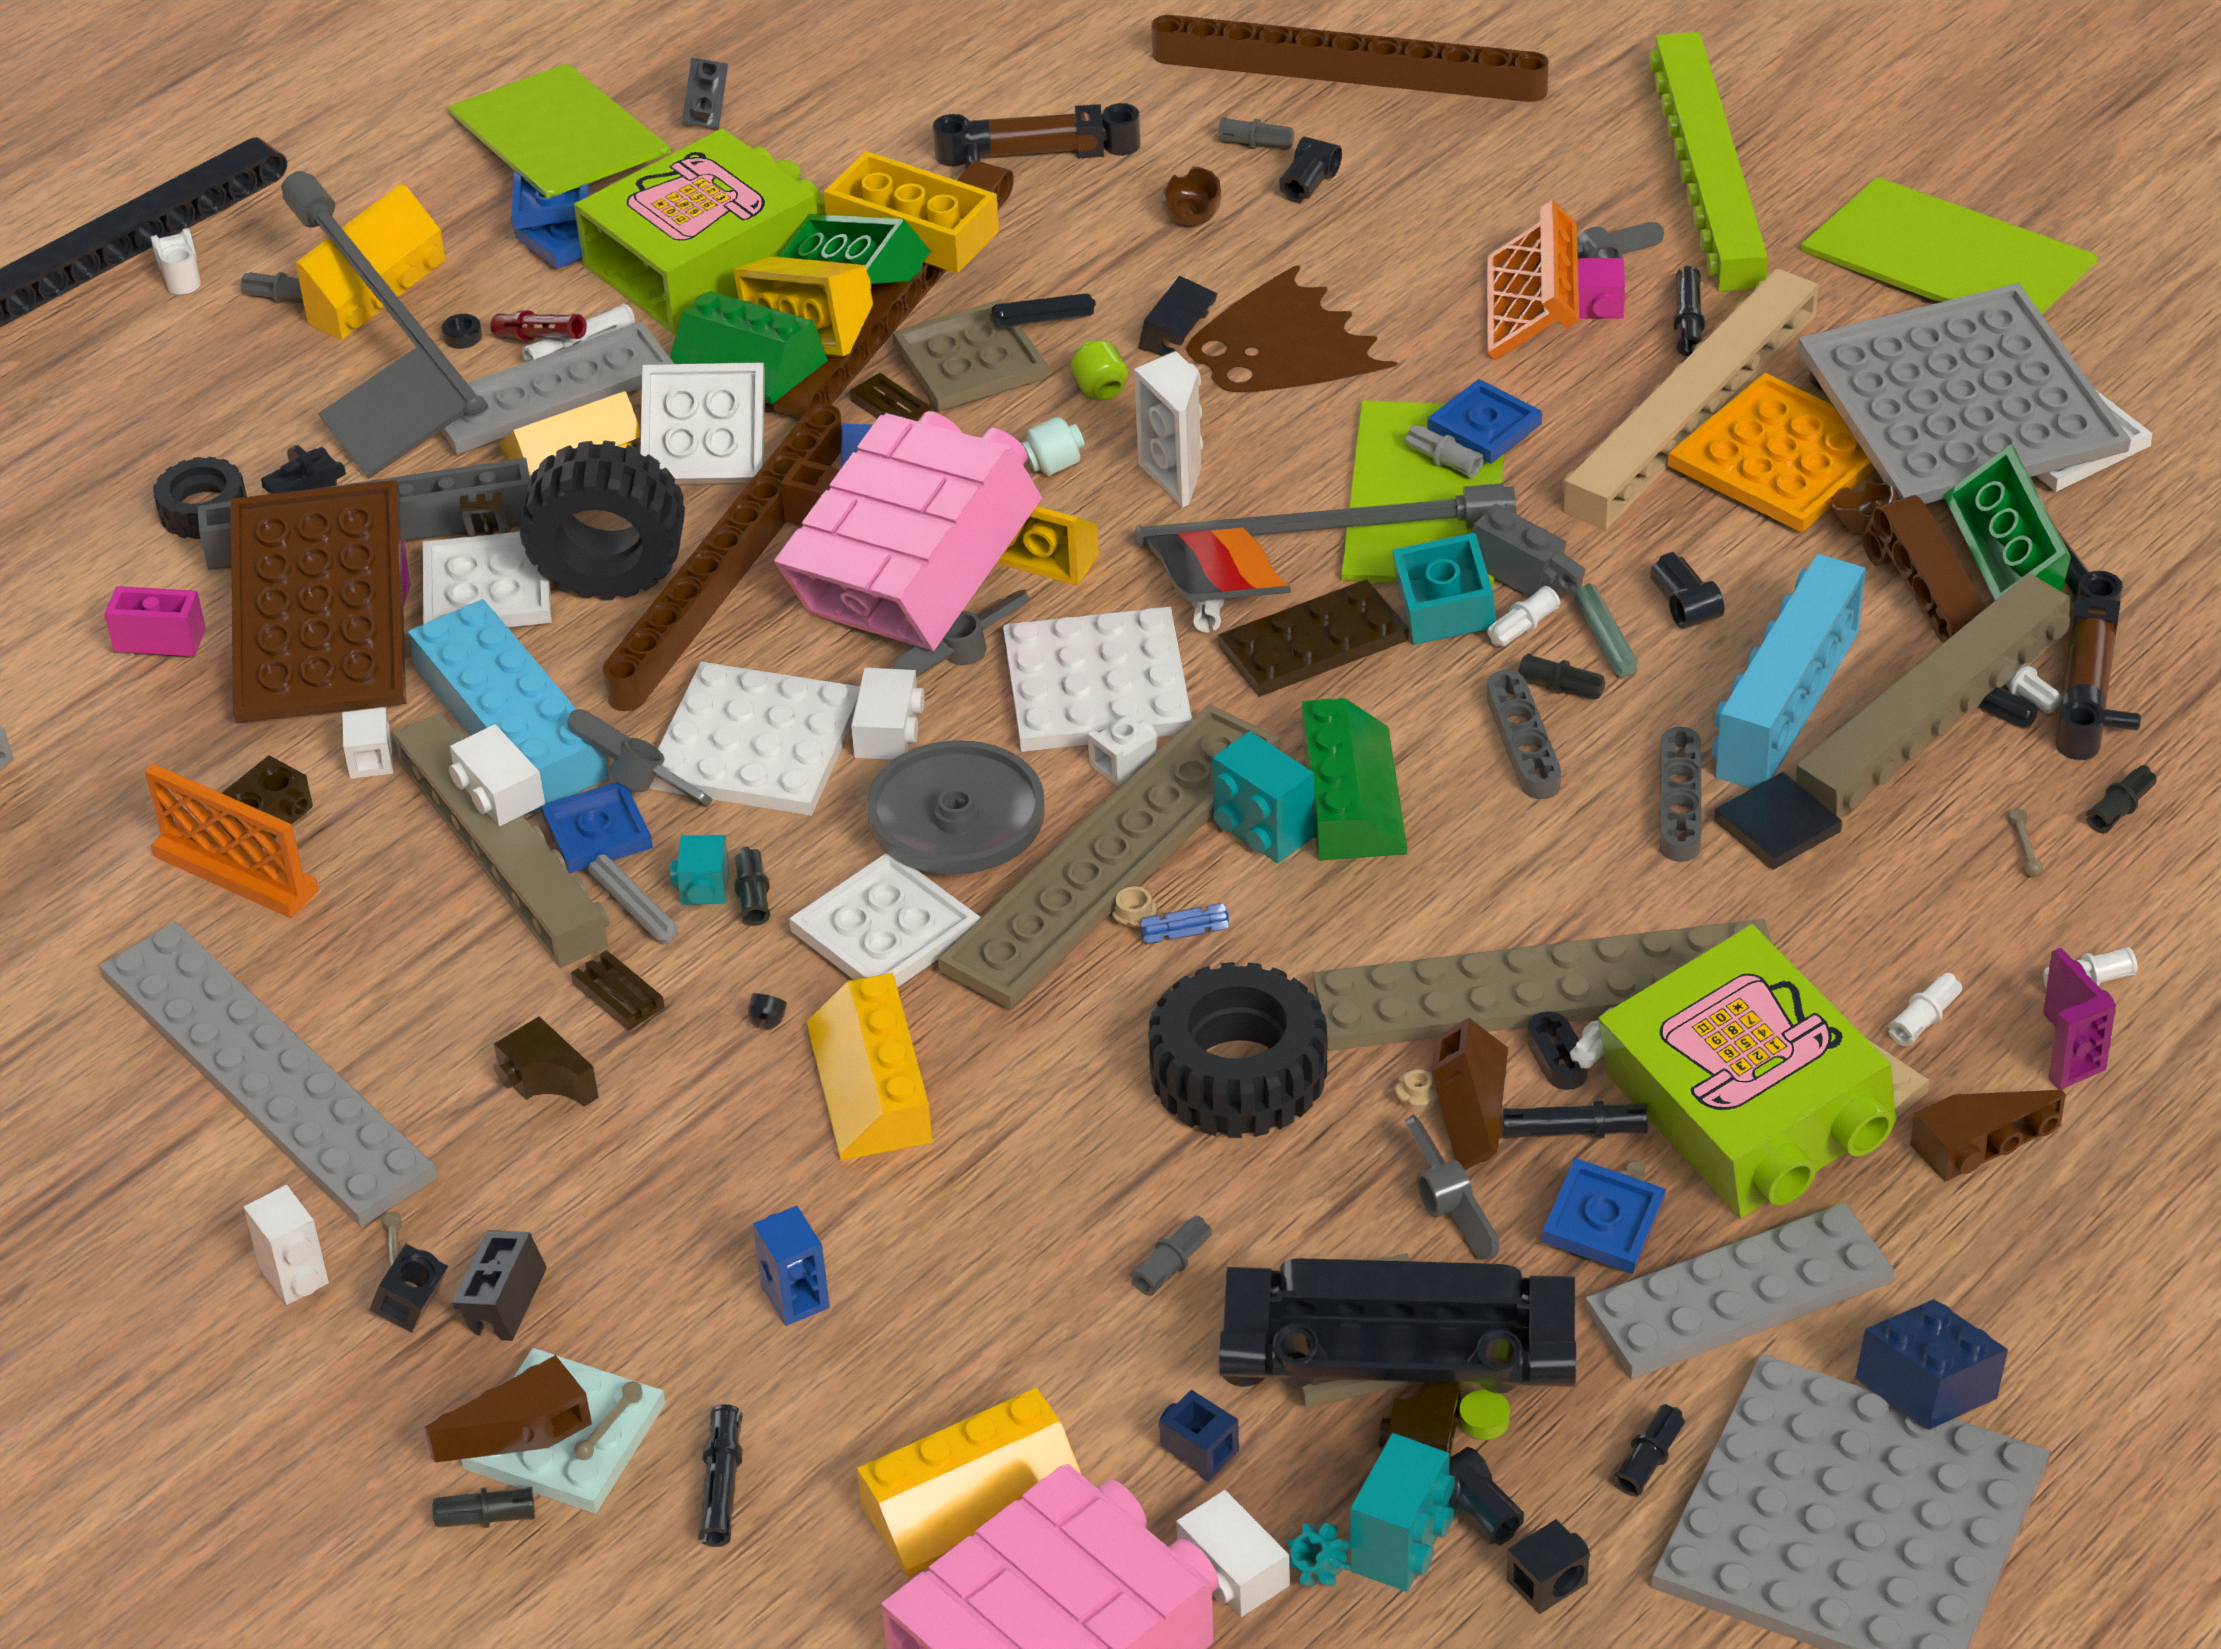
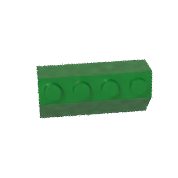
M808 214L777 257L866 265L867 274L871 284L910 281L921 271L922 263L928 257L931 250L904 219Z
M712 291L698 296L695 303L682 312L670 353V358L674 364L764 363L765 402L770 404L776 402L828 361L813 320Z
M2010 444L1943 494L1995 601L2028 573L2062 592L2071 559L2016 449Z
M1346 698L1302 701V742L1306 768L1314 772L1315 838L1318 861L1406 855L1407 843L1389 727Z

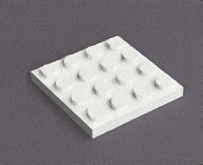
M1171 607L1003 625L1021 752L1088 745L1087 733L1094 729L1099 733L1127 715L1137 723L1141 720L1148 721L1155 729L1157 737L1177 735L1192 720Z
M700 662L658 748L665 758L662 767L703 791L713 800L812 816L851 730L860 686ZM657 776L649 788L651 790L686 795Z

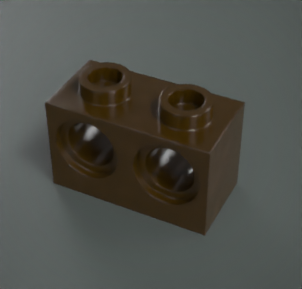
M270 755L266 756L222 792L226 796L290 824L303 817L313 807L307 776ZM234 817V818L242 825V827L247 831V829L243 826V824H242L236 817ZM270 833L274 839L277 837V835ZM251 836V837L259 844V846L263 849V847L260 845V843H259L253 836Z

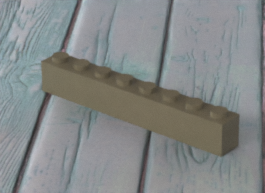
M2028 573L1796 764V783L1839 818L1850 809H1856L1871 791L1880 784H1886L1901 766L1909 760L1916 759L1922 753L1925 746L1937 736L1946 734L1954 722L1967 711L1975 710L1985 696L1996 687L2005 685L2015 671L2025 663H2031L2051 641L2060 639L2070 625V597Z
M437 713L394 732L399 763L559 968L607 947L605 927L609 926V919L605 909L600 902L593 903L585 885L579 876L572 877L559 851L556 849L550 850L537 824L531 826L524 814L499 827L488 813L481 814L478 811L471 795L465 788L460 790L455 785L449 772V766L453 765L449 746L465 739L460 728L457 725L451 727L443 715Z

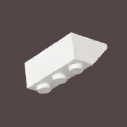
M1175 351L1134 369L1138 464L1183 508L1190 504L1201 470V450L1203 449V440L1200 435L1202 409L1199 403L1201 377L1195 365L1188 363Z

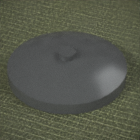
M976 741L937 742L917 747L898 756L878 773L868 792V823L877 844L888 855L907 866L938 874L974 873L1006 863L1031 845L1040 832L1044 821V791L1041 781L1032 767L1022 758L1006 749Z

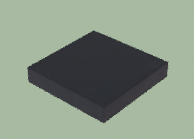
M1784 772L1715 809V821L1773 870L1840 833L1842 828V820Z

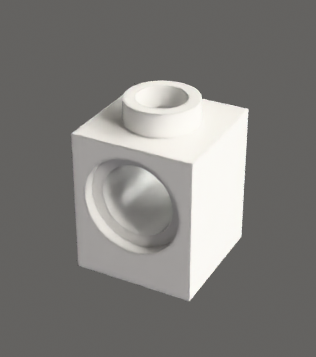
M386 707L342 712L343 748L350 779L393 774L392 737Z

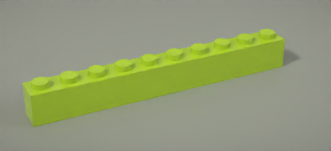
M1687 32L1656 35L1655 50L1649 51V68L1651 73H1655L1657 95L1662 94L1663 116H1668L1669 138H1674L1675 160L1681 161L1682 183H1688L1687 201L1689 206H1694L1693 220L1695 229H1701L1700 246L1702 253H1707L1709 277L1715 276L1719 292L1755 289L1760 281L1766 280L1768 255L1701 33Z

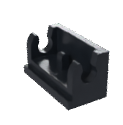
M1179 275L1144 319L1138 349L1143 351L1149 350L1162 357L1175 352L1174 348L1167 347L1162 340L1165 339L1172 344L1181 346L1185 341V337L1199 319L1206 318L1209 314L1207 309L1215 303L1218 293Z
M487 1230L452 1301L454 1308L460 1310L468 1328L474 1334L481 1335L484 1329V1324L481 1320H484L493 1326L494 1332L500 1340L513 1341L547 1269L531 1233Z

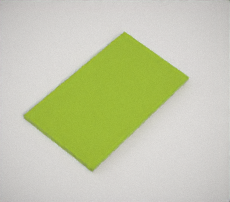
M568 63L447 106L449 113L547 199L671 153L669 145Z
M1876 177L1800 245V251L1937 302H1944L2019 283L2041 314L2047 311L2098 262L2099 257L2097 254L1880 177Z
M1362 400L1349 508L1456 499V496L1463 495V487L1502 483L1504 454L1491 464L1484 461L1481 470L1474 478H1469L1465 474L1444 464L1440 467L1434 464L1433 458L1407 446L1405 439L1412 426H1422L1427 429L1428 417L1445 404ZM1457 518L1347 527L1342 581H1363L1367 579L1369 582L1396 583L1393 549L1470 534L1473 528H1467L1466 520L1458 521ZM1488 574L1491 587H1494V577Z

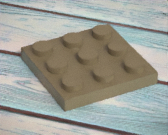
M1002 299L892 332L893 345L938 411L954 408L970 401L989 397L996 393L1028 385L1049 377L1048 364L1020 325L998 328L994 322H991L992 306L1004 303Z

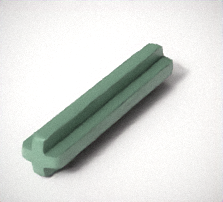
M1591 583L1585 586L1579 585L1575 590L1576 596L1574 600L1614 672L1622 678L1628 674L1634 675L1637 672L1636 665L1638 660L1596 586Z

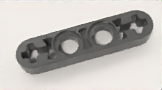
M1501 670L1493 673L1487 681V702L1520 787L1531 798H1551L1559 792L1561 768L1527 682L1516 671ZM1505 690H1507L1509 694L1513 695V699L1507 700V694ZM1512 716H1523L1528 721L1513 723L1507 719ZM1535 745L1540 749L1536 752H1524L1519 747ZM1540 768L1542 779L1537 774H1534V769Z
M1673 727L1664 732L1661 738L1660 849L1666 858L1672 861L1686 862L1694 859L1699 854L1701 848V739L1699 734L1690 728ZM1677 747L1684 748L1685 757H1676ZM1676 774H1683L1689 776L1691 780L1675 782L1670 777ZM1686 805L1692 810L1687 813H1676L1670 807ZM1676 830H1685V841H1677Z

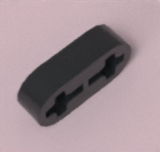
M1548 1011L1534 1015L1528 1024L1527 1043L1547 1081L1552 1086L1563 1090H1572L1582 1086L1587 1080L1588 1068H1581L1578 1061H1572L1570 1051L1576 1046L1579 1039L1569 1021L1556 1012ZM1550 1036L1556 1037V1041L1552 1042ZM1563 1059L1566 1065H1559V1060Z

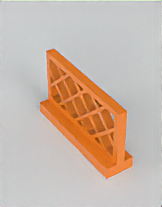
M1553 199L1540 207V222L1487 256L1488 354L1494 360L1500 358L1556 321H1559L1566 329L1579 321L1577 223ZM1539 239V241L1537 242V244L1535 245V247L1532 248L1533 245L1535 244V242ZM1525 257H1527V258L1525 259V261L1523 262V264L1521 265V267L1519 268V270H1517V268L1519 267V265L1521 264V262L1523 261V259H1524ZM1509 259L1504 267L1501 268V263ZM1541 259V263L1538 265L1536 270L1532 272ZM1510 279H1512V280L1509 282V284L1507 285V287L1505 288V290H1504L1503 292H1501V291L1503 290V288L1505 287V285L1507 284V282H1508ZM1525 281H1527V283H1526L1525 286L1522 288V290L1520 291V293L1517 294L1518 291L1520 290V288L1522 287V285L1525 283ZM1540 284H1541L1540 289L1538 290V292L1536 293V295L1533 296V294L1535 293V291L1538 289V287H1539ZM1512 303L1511 306L1509 307V309H1508V310L1506 311V313L1504 314V316H1502V314L1504 313V311L1506 310V308L1509 306V304ZM1526 305H1528L1527 308L1525 309V311H1524V312L1522 313V315L1520 316V318L1517 319V317H1518L1519 314L1522 312V310L1524 309V307H1525ZM1544 308V312L1539 316L1535 317L1540 311V309ZM1511 327L1512 329L1509 332V334L1506 337H1504Z
M154 763L145 770L161 834L151 844L154 857L289 918H292L319 891L316 878L302 872L292 824ZM234 817H236V818L243 824V826L247 829V831L242 827V825H241ZM270 833L278 836L279 843L271 836ZM251 836H253L260 843V845L268 852V854L259 846V844Z

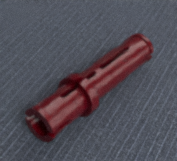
M521 310L515 314H495L491 319L490 329L497 338L510 337L522 342L533 341L535 338L581 339L586 333L587 323L580 314H535L529 310ZM534 325H542V328H535Z

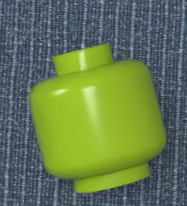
M1099 340L1083 343L1077 349L1070 363L1073 378L1082 393L1088 398L1109 400L1116 397L1124 389L1128 377L1127 365L1117 348L1108 341Z

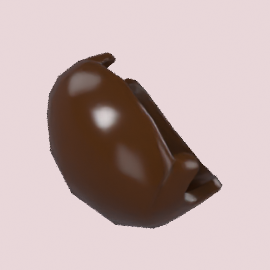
M1198 166L1191 167L1185 176L1178 177L1173 175L1162 192L1163 210L1179 225L1196 226L1204 224L1213 217L1220 206V180L1212 171Z
M1868 480L1865 489L1860 493L1852 491L1849 487L1842 488L1833 497L1831 507L1839 521L1851 533L1863 535L1873 510L1878 506L1899 500L1895 488L1887 482L1875 484Z

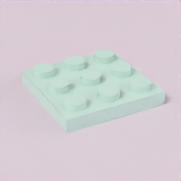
M533 1348L514 1377L523 1373L527 1368L553 1357L554 1354ZM557 1356L586 1392L592 1424L550 1448L461 1459L463 1469L521 1489L533 1487V1493L596 1514L666 1404L664 1390L639 1383L642 1387V1399L636 1403H630L595 1444L594 1453L591 1458L580 1460L574 1453L576 1444L582 1440H587L622 1398L623 1386L628 1382L636 1381Z

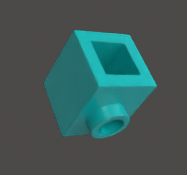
M681 835L678 860H671L670 862L671 886L679 887L681 905L726 904L729 859L725 835Z

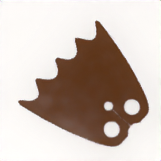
M1299 265L1284 271L1232 304L1203 327L1187 345L1188 354L1197 363L1209 366L1213 370L1212 379L1222 389L1230 392H1257L1317 384L1391 368L1398 365V363L1395 361L1376 360L1368 356V350L1378 338L1376 336L1353 335L1345 331V323L1352 316V312L1329 311L1322 308L1320 301L1327 292V287H1301L1297 285L1295 277L1300 270ZM1209 341H1220L1226 344L1227 350L1222 355L1210 356L1202 351V346ZM1253 347L1257 348L1259 350V353L1257 355L1250 356L1247 355L1245 351L1246 349ZM1245 367L1250 369L1253 374L1248 381L1234 382L1227 377V373L1232 368Z

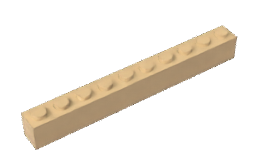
M1778 268L1765 281H1760L1755 291L1745 301H1740L1734 312L1725 321L1719 322L1714 332L1704 342H1699L1693 353L1683 363H1678L1672 374L1662 384L1656 385L1651 395L1640 406H1635L1629 417L1619 427L1613 428L1607 439L1597 449H1592L1587 455L1586 460L1575 471H1570L1562 484L1564 513L1607 530L1668 467V453L1740 394L1816 316L1819 284Z

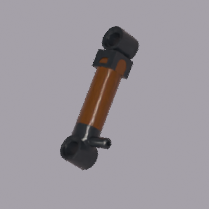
M1116 103L1106 107L1103 112H1101V104L1075 106V114L969 120L959 114H947L938 117L933 123L935 158L942 165L955 167L965 164L967 169L972 162L980 161V157L1077 151L1078 159L1104 157V149L1108 153L1117 156L1130 155L1136 152L1141 144L1139 111L1131 104Z
M2106 571L2088 572L2079 581L2056 738L2058 751L2065 757L2073 760H2087L2098 754L2104 726L2134 731L2140 728L2141 715L2139 713L2106 709L2123 589L2122 581L2118 576Z

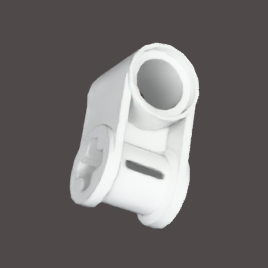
M189 228L182 229L181 234L158 238L157 235L151 236L156 262L159 270L161 269L168 291L173 294L183 295L197 290L201 285V278Z

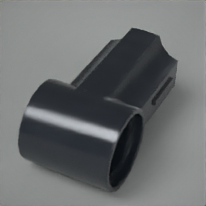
M1302 137L1296 147L1293 163L1279 180L1280 191L1287 196L1288 201L1301 204L1304 199L1310 198L1325 177L1334 178L1341 165L1342 147L1314 138Z
M1670 552L1660 556L1657 563L1651 567L1650 578L1669 601L1671 615L1680 629H1686L1724 615V600L1718 586L1713 581L1703 582L1683 557H1678L1674 552Z
M1466 1447L1449 1457V1475L1455 1478L1454 1488L1449 1499V1507L1455 1509L1489 1544L1497 1543L1500 1546L1513 1538L1517 1529L1524 1523V1512L1492 1481L1490 1469L1482 1456L1475 1449Z

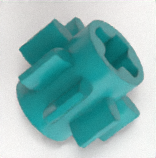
M1324 1523L1319 1531L1314 1525L1302 1524L1303 1534L1295 1540L1288 1539L1287 1544L1291 1547L1289 1568L1303 1571L1300 1583L1313 1587L1319 1578L1323 1585L1336 1586L1335 1576L1342 1570L1351 1569V1566L1346 1562V1550L1351 1547V1542L1335 1539L1338 1527Z

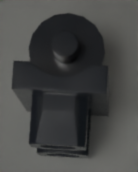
M691 58L682 125L702 126L711 130H719L728 69L727 63Z
M294 445L287 450L289 462L280 466V469L261 478L263 489L269 494L337 486V479L346 475L344 464L333 460L322 446L305 452L301 446Z

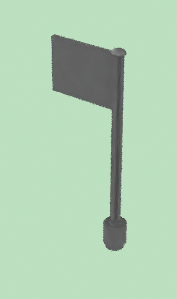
M296 171L287 176L282 183L281 190L285 203L304 226L310 228L319 226L416 346V348L318 413L362 472L370 479L464 414L470 416L479 414L485 406V399L482 396L476 395L332 217L335 210V202L313 175L307 174L304 171Z

